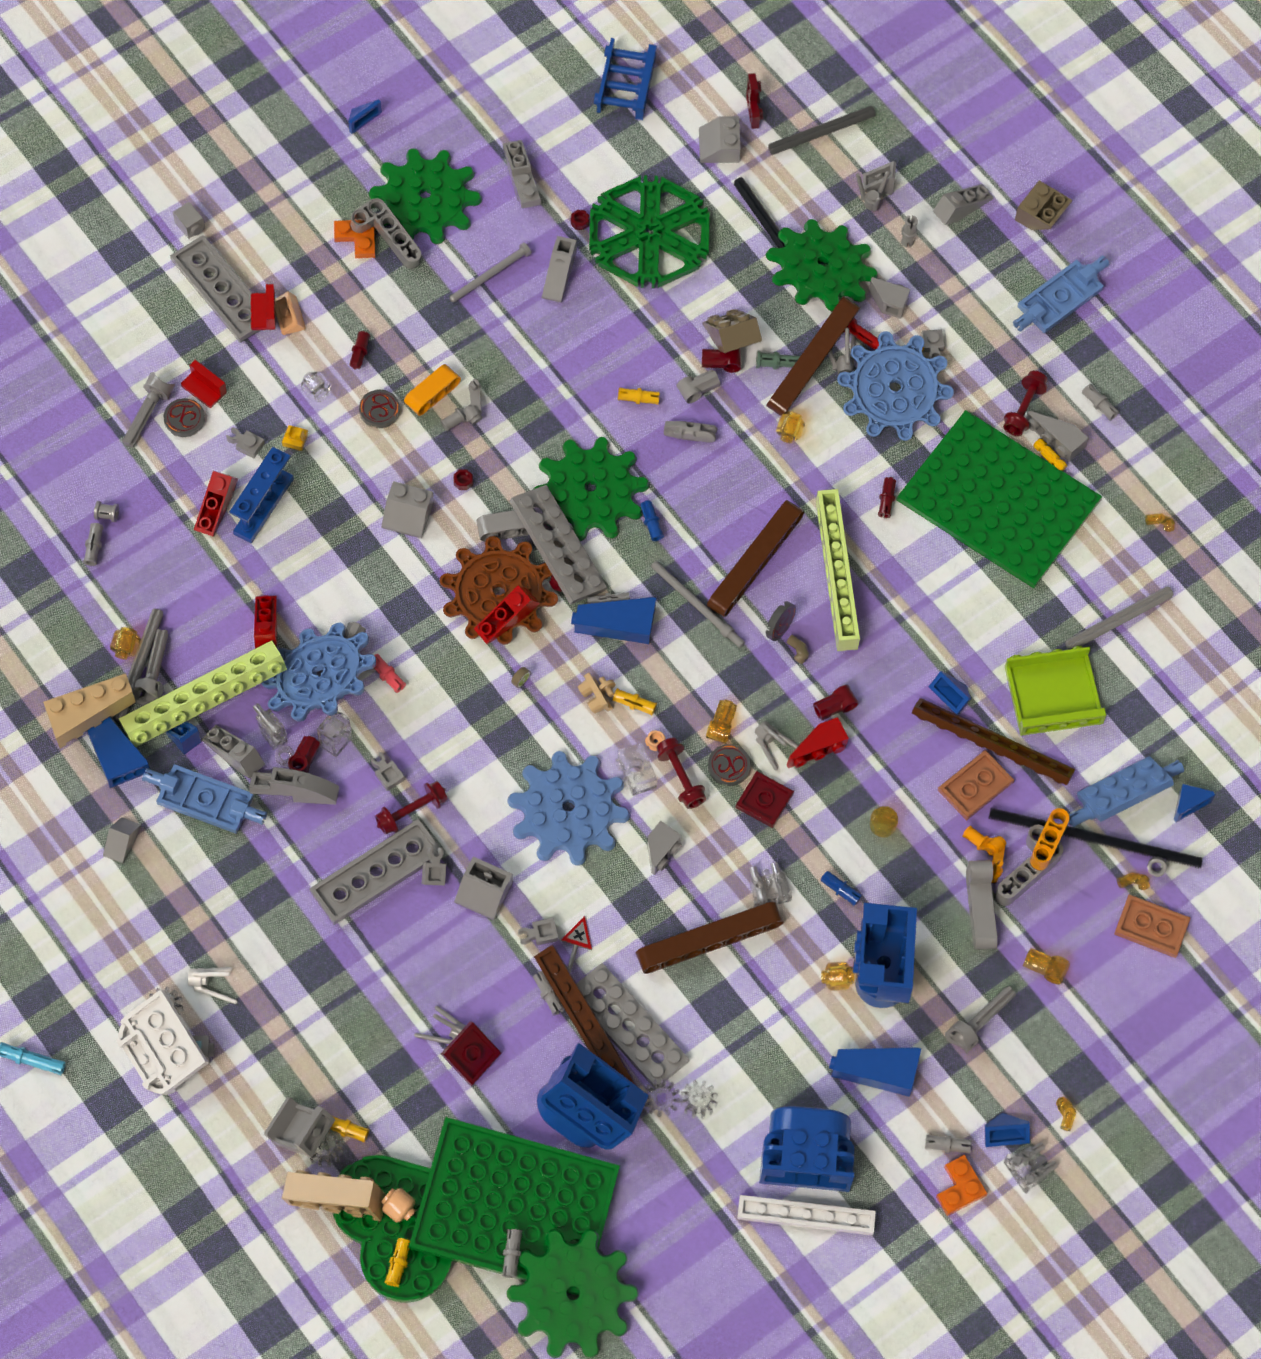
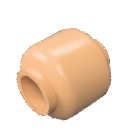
M392 1188L381 1202L383 1204L382 1211L395 1222H401L403 1219L408 1221L416 1212L413 1208L416 1201L402 1188L396 1190Z

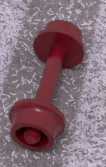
M1033 370L1023 377L1021 383L1027 392L1017 413L1008 412L1004 416L1005 423L1003 428L1007 433L1013 436H1021L1024 431L1029 429L1030 423L1024 415L1034 394L1040 395L1047 391L1046 384L1048 378L1043 373Z
M675 737L660 742L656 747L659 753L658 760L671 761L685 789L679 795L678 800L683 802L687 809L698 807L706 801L705 787L703 785L692 786L678 758V755L684 750L683 744H679Z
M438 781L431 784L425 783L424 787L427 794L392 814H390L385 806L382 807L381 812L375 815L377 828H380L385 835L390 832L396 833L398 832V827L395 821L432 802L437 809L441 808V804L448 800L445 793L446 788H443Z

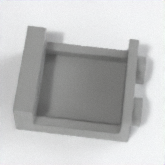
M287 1097L267 1127L264 1135L276 1146L312 1158L335 1119L323 1107L317 1106L315 1109L299 1105L292 1098Z

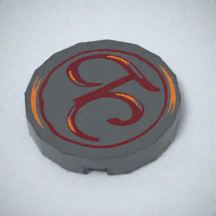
M377 389L363 396L359 404V413L366 425L385 428L396 422L400 413V405L393 393Z
M188 398L177 399L171 402L165 408L163 414L165 427L173 435L179 437L194 435L195 432L201 430L205 422L204 410L201 405L195 400Z
M785 601L784 606L780 605L777 607L768 622L770 629L765 632L767 638L777 641L784 635L795 616L796 606Z
M725 744L717 747L711 753L708 759V771L717 783L735 786L747 778L750 771V758L741 747Z

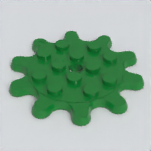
M415 148L408 150L406 154L407 163L403 166H395L390 162L382 164L380 172L387 178L388 182L383 186H373L369 190L370 199H381L412 239H414L416 234L424 232L429 235L432 243L441 244L445 240L444 230L446 227L455 226L460 230L470 228L471 221L464 215L463 211L468 206H478L482 202V196L478 192L465 188L466 183L474 178V171L471 167L451 168L449 166L451 155L446 150L439 151L434 159L426 160L421 157L420 152ZM425 191L430 194L428 198H422L420 195Z
M809 219L804 224V233H796L786 227L778 232V238L784 243L785 247H772L766 252V258L771 262L778 263L782 268L781 271L776 272L772 276V282L777 286L788 284L794 286L797 290L795 301L798 304L806 305L810 299L820 298L825 303V307L833 311L839 303V299L843 296L850 297L856 302H863L866 299L865 290L861 288L859 283L862 281L870 282L872 277L878 278V273L876 269L862 263L863 259L871 255L870 246L867 244H851L847 240L849 234L847 227L840 225L833 232H826L820 229L816 220ZM818 261L827 264V266L818 264Z
M604 437L596 439L594 446L588 450L580 449L574 440L569 439L564 442L562 447L565 453L564 459L554 461L544 458L539 462L540 471L548 476L549 481L533 489L547 485L566 519L572 525L579 541L586 539L587 533L591 528H599L607 538H615L619 534L617 520L620 517L625 516L633 520L642 517L641 507L635 504L632 498L636 493L647 491L649 489V481L644 477H634L630 474V468L637 461L636 455L633 452L627 451L620 456L611 455L608 452L609 442ZM591 483L596 489L594 491H587L585 487Z
M552 1229L546 1236L548 1250L545 1254L537 1256L527 1250L521 1252L518 1263L527 1271V1279L521 1285L510 1286L506 1293L507 1298L511 1302L523 1303L527 1308V1316L518 1324V1332L524 1337H529L538 1331L545 1333L548 1337L546 1351L552 1358L560 1357L566 1345L572 1342L580 1345L586 1357L594 1358L599 1353L598 1336L600 1333L609 1331L616 1336H623L628 1331L627 1322L619 1316L618 1308L623 1302L636 1300L639 1295L638 1288L635 1285L623 1284L618 1278V1272L627 1263L628 1257L622 1250H616L610 1255H602L597 1249L599 1235L593 1229L585 1230L581 1240L573 1245L565 1241L561 1231ZM571 1286L579 1290V1297L576 1300H570L567 1297V1289Z

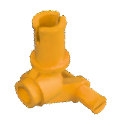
M970 825L964 831L963 837L977 846V850H985L989 855L993 856V879L991 883H997L998 878L1003 873L1002 866L1004 863L1006 841L1001 836L989 838L987 835L983 836Z

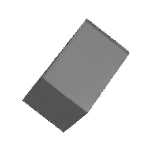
M892 161L864 173V191H878L885 173L888 171L890 174L882 194L892 195L896 162Z
M122 817L109 828L103 856L124 864L142 827L141 824Z

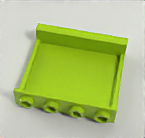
M1076 646L1070 650L1055 649L1049 653L1034 652L1027 656L1013 655L1007 658L1004 668L1020 736L1104 723L1106 712L1105 708H1101L1088 656L1090 647Z

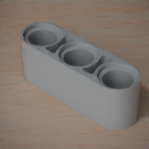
M515 510L483 515L476 520L479 537L483 542L490 536H496L502 540L529 535Z

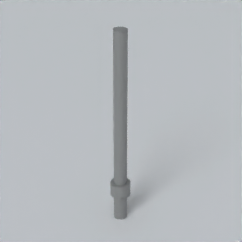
M657 561L652 563L651 568L720 630V634L723 637L729 638L739 648L745 644V641L734 632L735 629L720 620Z

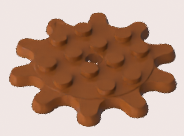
M490 536L486 539V548L481 554H473L466 548L459 549L456 552V559L462 565L461 571L457 574L445 573L440 577L441 586L455 593L454 600L444 605L443 613L449 618L460 615L467 617L468 625L465 628V634L470 639H476L479 635L474 628L516 586L525 587L540 604L526 618L497 638L500 644L507 645L512 641V631L516 627H525L533 633L540 631L542 621L536 615L537 609L555 606L558 602V596L554 592L543 588V581L551 577L552 573L546 563L533 565L529 561V556L532 552L530 543L521 542L514 550L506 551L501 547L498 537ZM500 587L504 589L505 593L495 595L493 590Z

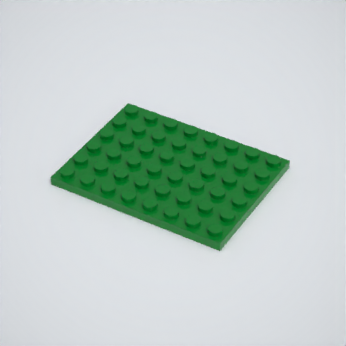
M965 410L899 493L896 501L1034 589L1099 504L1102 496Z
M445 1117L408 1248L498 1274L503 1273V1250L506 1248L508 1229L522 1231L520 1252L527 1250L537 1256L547 1252L548 1243L546 1236L552 1229L561 1231L565 1241L572 1245L577 1244L581 1240L585 1230L593 1229L599 1235L597 1249H599L620 1165ZM518 1263L516 1279L526 1281L527 1271ZM571 1286L567 1289V1293L579 1296L578 1288Z

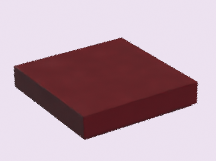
M756 771L735 808L773 828L792 798L794 791Z
M471 1021L441 1053L446 1061L469 1085H473L501 1054L499 1049Z

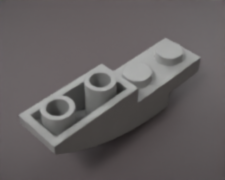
M522 140L503 143L509 174L521 208L541 205V198L531 173V165Z
M273 767L272 773L253 772L249 785L250 794L293 796V802L334 805L337 803L340 790L338 785L319 776L298 770Z

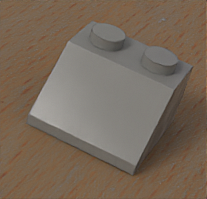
M719 116L699 127L700 163H739V116Z
M393 481L387 497L381 527L422 538L434 504L433 492Z

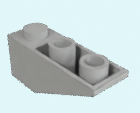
M980 184L944 194L933 212L944 225L958 222L993 200L994 197L986 187Z
M557 236L542 293L543 299L562 302L577 252V240Z
M1033 411L1027 413L1026 419L1030 423L1029 429L1035 431L1047 445L1054 448L1061 458H1065L1069 462L1086 448L1088 437L1074 424Z
M217 725L209 730L201 739L234 769L248 778H251L253 772H258L265 765L255 747Z

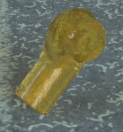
M1161 513L1145 515L1146 525L1163 524L1164 531H1174V524L1176 523L1173 518Z
M1131 872L1116 879L1121 889L1131 884H1138L1141 890H1146L1150 887V879L1146 875Z
M1060 1097L1056 1101L1057 1108L1063 1116L1060 1128L1065 1131H1071L1076 1110L1069 1099Z

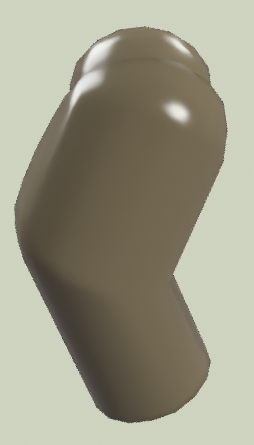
M791 635L786 643L796 649L795 661L803 664L809 657L808 647L800 639Z

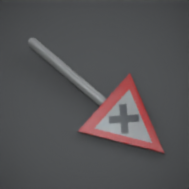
M585 916L560 940L574 945L567 967L570 973L578 946L592 950Z

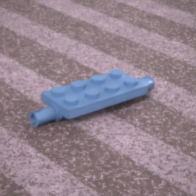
M1102 255L1092 264L1082 265L1078 260H1075L1018 303L1017 307L1024 314L1013 321L1014 327H1019L1017 330L1021 332L1033 322L1044 334L1103 290L1104 286L1098 281L1097 276L1098 273L1110 265L1108 259H1105V256Z
M1149 756L1077 792V797L1082 802L1083 808L1069 814V823L1076 827L1089 819L1097 818L1102 822L1173 786L1172 777L1184 772L1182 763L1176 760L1165 767H1160Z
M175 764L169 773L161 774L146 768L145 772L147 774H143L142 781L159 786V789H161L156 800L157 805L235 834H237L244 819L251 820L260 825L264 824L263 819L266 820V811L250 806L254 794H250L246 790Z

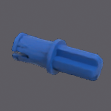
M646 500L640 504L645 518L644 524L649 530L651 540L653 542L659 541L664 537L659 523L660 518L656 516L652 502Z
M829 871L825 872L821 877V882L836 892L835 895H840L853 906L856 905L862 894L847 885V881L843 882Z

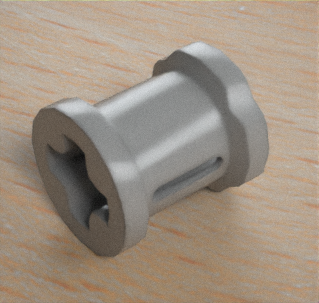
M101 501L96 502L94 508V518L96 520L103 518L110 519L112 522L117 521L119 504L107 505L102 504Z

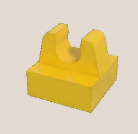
M288 425L282 440V446L302 451L308 436V430Z

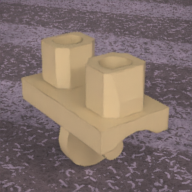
M590 673L584 675L586 680L578 686V689L584 697L594 692L596 697L587 702L591 711L597 713L603 709L606 711L613 709L605 693H607L608 697L614 695L612 689L616 685L613 680L606 681L605 677L599 678L601 685H599L596 678L592 677Z

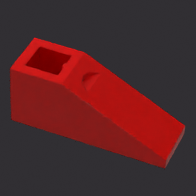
M217 471L212 472L194 527L195 531L214 537L232 499L238 478Z
M518 585L474 630L486 644H489L526 618L540 603L527 588Z
M255 596V649L270 641L277 648V596Z
M836 717L818 724L789 756L787 762L788 769L794 766L796 768L801 767L813 759L818 761L832 752L834 754L842 752L846 748L849 738L839 718Z

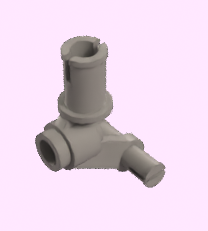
M473 379L469 383L471 404L465 409L456 408L454 413L440 420L447 432L461 422H471L474 425L482 419L481 385L477 379Z

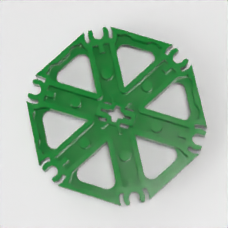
M645 175L643 183L641 182V176L601 193V196L597 197V202L601 203V205L593 203L592 208H590L589 251L591 256L599 254V256L595 257L596 264L598 263L599 267L638 287L639 280H641V288H644L646 281L652 283V288H655L656 281H658V288L698 270L702 266V261L697 258L701 257L706 260L707 255H709L710 212H708V208L700 209L699 207L703 206V200H700L699 196L662 176L660 183H658V176H655L653 182H649L647 175ZM632 191L639 192L640 214L616 202L615 199ZM668 192L685 201V204L660 215V195L662 193ZM601 220H606L625 230L603 241H599L597 238L598 223ZM697 223L701 226V242L697 245L674 232ZM646 229L653 230V234L646 233ZM639 248L638 271L635 274H630L613 264L615 258ZM659 249L683 261L684 266L667 275L660 274L658 271Z

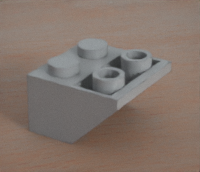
M473 856L463 875L454 903L494 920L513 884V874Z

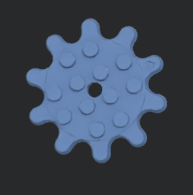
M883 331L878 336L879 346L876 350L868 351L861 345L852 347L851 356L857 362V369L853 372H842L837 377L839 385L852 389L854 393L853 398L844 404L843 411L848 416H854L858 413L867 415L869 423L866 431L872 437H877L884 427L891 426L897 430L898 437L901 440L908 441L913 436L912 426L916 421H923L931 427L939 425L941 418L935 412L933 405L937 400H949L953 397V388L949 385L941 384L937 379L938 373L947 367V359L943 356H936L932 359L924 357L922 354L924 339L919 335L912 336L906 345L899 346L894 342L890 332ZM891 383H899L901 389L897 392L889 388Z
M340 622L332 625L329 632L320 637L316 636L312 629L303 630L299 635L300 644L293 650L278 649L287 670L261 683L267 689H278L276 695L268 701V707L277 712L286 706L292 705L291 717L298 722L304 721L309 712L315 708H322V711L329 716L335 715L338 711V700L347 694L359 696L364 692V683L358 680V676L362 672L373 669L376 666V657L374 655L360 654L361 650L369 643L367 633L360 632L352 638H344L345 625ZM323 670L322 673H320L321 676L316 675L318 671Z
M557 751L552 755V767L548 771H540L532 765L526 766L522 771V775L529 783V789L524 793H512L508 796V805L524 813L523 821L514 826L513 835L517 839H524L529 836L536 837L540 843L537 849V857L540 860L548 861L556 851L564 850L569 854L571 863L579 866L586 860L585 850L588 846L597 845L604 851H611L615 847V839L608 832L609 826L613 823H625L630 818V812L626 808L616 806L613 802L614 795L623 790L624 782L619 777L608 780L599 778L597 771L600 767V760L596 756H589L582 765L573 766L569 764L567 755L564 752ZM569 802L575 808L572 811H565L563 805Z

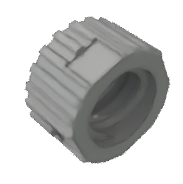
M1159 856L1152 857L1147 864L1148 872L1155 877L1164 875L1167 869L1166 861ZM1153 863H1160L1162 869L1159 871L1153 870Z

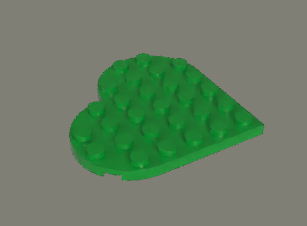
M371 1155L363 1157L351 1165L349 1164L339 1175H348L352 1179L359 1180L361 1177L372 1178L386 1195L392 1188L394 1190L402 1188L415 1199L416 1202L413 1208L416 1212L408 1221L403 1219L401 1222H395L383 1212L380 1222L373 1220L372 1215L363 1214L362 1218H358L341 1210L339 1214L332 1213L334 1220L347 1237L362 1244L360 1249L362 1272L366 1281L376 1293L395 1302L407 1303L422 1300L432 1295L442 1286L450 1272L452 1260L410 1249L406 1260L408 1264L403 1270L399 1287L387 1285L385 1280L390 1267L389 1260L390 1257H393L397 1239L411 1240L431 1168L389 1156Z

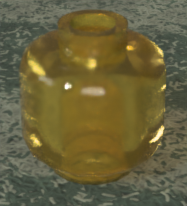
M787 411L786 414L780 416L776 433L781 436V441L792 443V440L797 441L801 438L805 427L802 416L791 411Z
M121 627V629L114 631L110 649L115 653V657L127 660L128 657L136 655L140 644V637L137 635V631L128 627Z
M881 806L872 812L869 826L874 835L886 838L896 831L898 816L892 808Z
M844 961L827 963L825 970L821 971L822 984H826L830 991L848 990L850 985L854 984L853 967H849V964Z

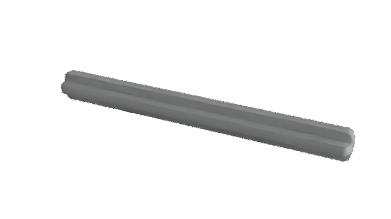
M1166 586L1067 639L1065 642L1067 649L1070 650L1073 647L1082 646L1172 598L1173 591L1170 587Z
M156 608L150 614L127 677L132 692L134 691L136 681L141 678L156 631L163 618V611ZM130 706L114 715V721L120 723L119 718L128 713Z

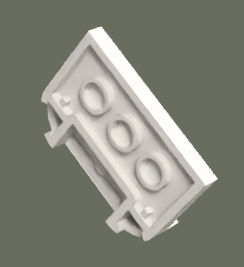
M160 989L120 1021L121 1026L118 1034L119 1039H116L117 1044L126 1052L143 1080L142 1085L147 1090L161 1095L172 1094L177 1091L176 1088L209 1063L164 990Z

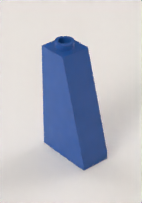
M649 597L578 605L577 612L572 613L571 624L574 625V633L649 644L656 608V598Z
M110 717L101 721L102 724L97 727L93 726L86 731L110 788L143 776L144 773L147 774L145 772L146 768H149L147 760Z
M921 1048L838 1049L837 1056L831 1057L829 1069H833L831 1077L910 1097Z

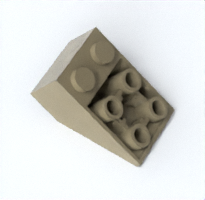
M738 309L729 310L726 312L727 315L720 317L719 315L710 316L707 318L708 321L702 322L718 350L724 353L762 341L757 318L743 311H738Z

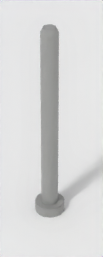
M524 242L520 244V249L452 294L449 298L450 301H458L522 256L528 257L531 255L532 252L529 246Z

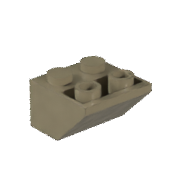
M1039 180L1018 206L1015 221L1030 230L1051 229L1072 203V199Z

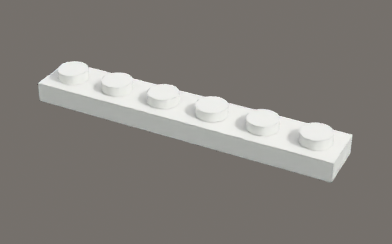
M740 1195L737 1219L873 1235L876 1211Z

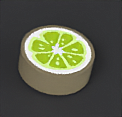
M521 667L512 677L511 683L515 687L520 688L530 677L531 671L526 667Z

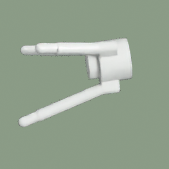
M231 967L190 968L188 986H194V991L203 992L237 1004V1000L203 987V985L208 984L209 977L230 976Z

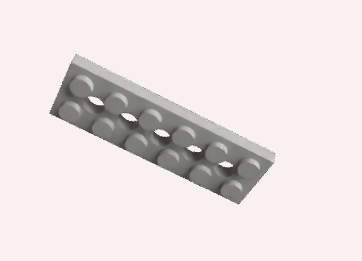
M204 235L170 255L171 261L240 343L260 331L251 330V291ZM196 258H202L204 260L200 264H195L193 262ZM207 272L215 273L211 278L204 276ZM221 285L227 287V289L222 292L216 290V288ZM232 299L238 301V303L233 306L228 304V302ZM243 313L250 315L248 319L239 318Z
M547 485L511 498L509 502L570 605L587 597L602 593L607 589L603 579ZM533 507H539L543 513L535 512ZM543 524L551 525L553 530H546ZM553 541L561 542L563 548L556 547ZM564 558L572 560L573 565L566 564ZM574 576L582 577L583 582L576 581Z
M417 819L309 889L333 925L421 870L423 862H429L428 848L432 847V853L436 856L440 847L421 821ZM410 844H416L419 849L415 853H410L407 851V847ZM391 856H399L401 858V861L395 865L391 864L388 860ZM375 867L383 870L379 876H373L370 872ZM356 879H362L365 882L360 888H355L352 883ZM337 891H344L346 897L338 900L334 897V894Z
M603 963L577 983L607 1036L655 1090L689 1062V1058ZM597 989H603L606 995L603 998H596L593 993ZM611 1005H617L620 1007V1012L614 1015L609 1013L608 1008ZM626 1021H632L635 1024V1028L627 1031L622 1025ZM640 1037H646L650 1043L646 1047H641L637 1044V1040ZM660 1053L664 1056V1060L661 1063H655L651 1058L652 1055Z

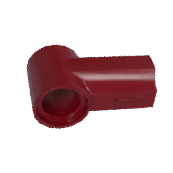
M740 348L726 353L714 349H702V368H723L724 371L729 373L739 372L741 370L742 351Z
M843 685L834 690L832 695L813 703V707L817 717L823 721L841 711L846 713L858 706L859 702L849 685Z
M304 736L295 754L289 758V769L309 773V768L321 746V742L312 736ZM298 765L303 766L301 769L294 768Z

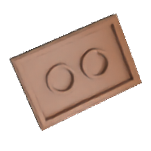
M984 750L939 786L938 791L967 821L1012 785L1014 779Z
M1129 894L1114 935L1176 958L1191 918Z

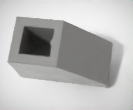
M872 277L869 292L880 311L901 319L908 301L910 289L900 284L896 285L884 279Z
M662 821L657 824L647 838L651 873L654 875L659 870H664L669 862L668 858L672 854L676 855L682 846V835Z

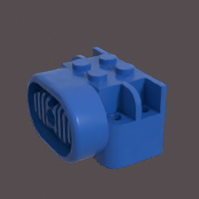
M864 903L861 930H857L854 944L855 960L853 962V973H855V988L859 997L870 1006L889 1008L898 1003H909L913 989L917 908Z
M577 1043L572 1055L565 1057L561 1061L559 1068L552 1073L549 1082L538 1092L537 1107L543 1120L573 1144L583 1148L597 1145L602 1149L610 1150L633 1134L649 1095L583 1045Z
M785 1106L774 1109L770 1114L769 1133L765 1136L762 1147L759 1184L850 1192L854 1179L853 1164L855 1158L854 1145L850 1141V1117L842 1112L830 1109Z

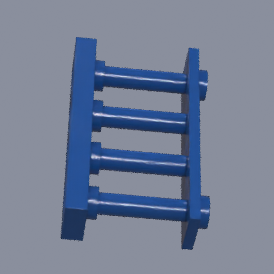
M611 38L610 45L605 47L604 57L607 58L599 93H595L594 97L597 113H601L602 105L607 104L631 108L632 111H635V119L643 120L656 60L657 45L649 44L648 52L640 53L614 48L615 38ZM613 56L640 60L642 63H645V66L638 69L613 65L611 63ZM609 72L638 76L642 80L641 83L635 85L610 81L608 77ZM606 88L635 92L638 95V99L631 101L604 95Z
M272 447L229 511L230 514L240 518V521L233 530L235 536L252 544L294 480L292 474L283 470L291 458L289 454Z

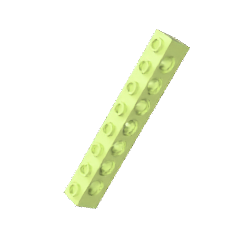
M838 489L817 491L816 508L837 651L857 650L860 635Z
M270 641L119 718V721L131 743L137 747L287 670L280 652L274 643Z

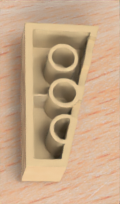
M125 673L52 698L43 703L55 738L61 749L70 740L79 738L83 735V732L93 726L97 727L102 724L101 721L109 716L113 717L136 703Z
M296 1170V1173H287L282 1199L290 1206L319 1210L320 1206H322L325 1211L339 1214L341 1210H344L346 1213L358 1218H362L363 1214L372 1215L373 1220L381 1222L383 1216V1204L381 1202L386 1194L372 1178L361 1177L359 1180L352 1179L348 1175L331 1177L328 1173L318 1172L317 1175H313L304 1170Z

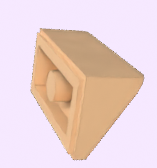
M289 291L275 299V313L281 333L286 335L306 329L297 297Z

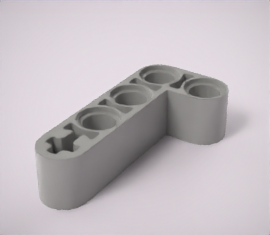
M374 198L352 213L351 228L354 232L363 233L374 226L406 268L414 269L419 265L421 259L419 247L381 199ZM378 208L381 212L374 213L371 209ZM358 218H361V219H363L365 222L362 223V224H359V223H357L355 220L358 219ZM386 223H389V224H391L393 227L390 228V229H387V228H385L383 225L386 224ZM402 239L405 243L398 244L395 240Z
M1042 825L1032 826L1026 837V845L1032 852L1038 841L1032 836L1041 835L1044 828ZM1045 837L1048 842H1054L1052 837ZM1059 842L1055 851L1057 855L1052 857L1046 869L1040 871L1034 869L1030 864V856L1001 881L995 894L997 903L1002 906H1009L1060 861L1063 845ZM1036 855L1038 859L1046 860L1043 855ZM1017 877L1025 878L1026 882L1018 881Z
M992 860L969 861L966 869V885L974 950L997 949V931L991 886L993 879Z

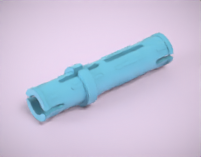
M3 1042L0 1043V1057L13 1060L19 1065L27 1064L60 1076L64 1072L65 1061L28 1051L22 1046L19 1048Z

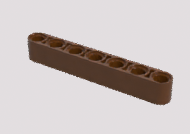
M842 297L766 405L768 408L784 417L844 333L845 328L848 327L860 309L858 305L846 297Z
M788 500L784 501L708 600L707 607L726 617L800 522L805 511Z
M768 902L638 949L635 954L643 973L648 974L781 926L784 921L776 902Z

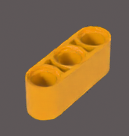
M444 364L406 395L404 403L418 416H421L455 389L460 383L461 377L448 365Z
M1056 808L1051 812L1030 858V864L1034 869L1040 871L1049 866L1069 822V814L1066 810ZM1053 819H1060L1063 823L1057 824ZM1045 837H1052L1054 842H1048ZM1036 855H1043L1046 860H1040Z

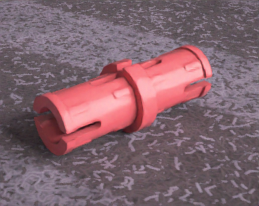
M375 654L376 666L374 669L380 674V679L386 681L396 693L400 692L398 688L403 690L406 683L395 673V669L392 666H389L379 654Z

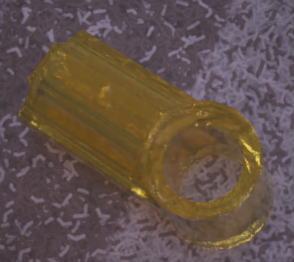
M726 699L719 701L714 718L709 723L706 738L727 744L732 728L731 723L737 709L736 704Z
M1030 948L1023 963V967L1044 975L1046 980L1058 985L1063 983L1070 966V962L1063 957L1056 955L1051 957L1033 948Z

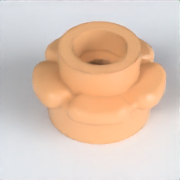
M655 730L648 734L645 744L649 746L650 750L657 751V745L664 741L666 737L662 732Z

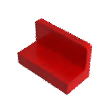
M266 284V293L251 294V330H276L274 284Z
M194 360L190 364L191 374L181 382V387L208 408H212L227 393L226 384L206 367Z

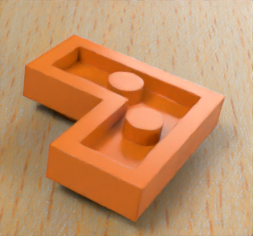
M351 220L334 221L335 242L354 241L355 258H375L374 226L363 233H357L351 228ZM355 220L359 224L365 222L364 220Z
M965 1155L944 1166L954 1186L937 1194L936 1198L947 1216L987 1196L986 1190Z

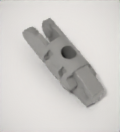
M665 421V436L711 443L715 442L717 427L714 425L686 421Z

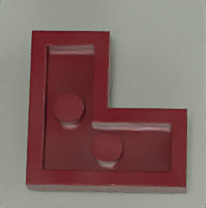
M756 73L748 74L746 101L751 129L759 128L760 120H763L762 108L758 107V104H760L761 82L757 81Z

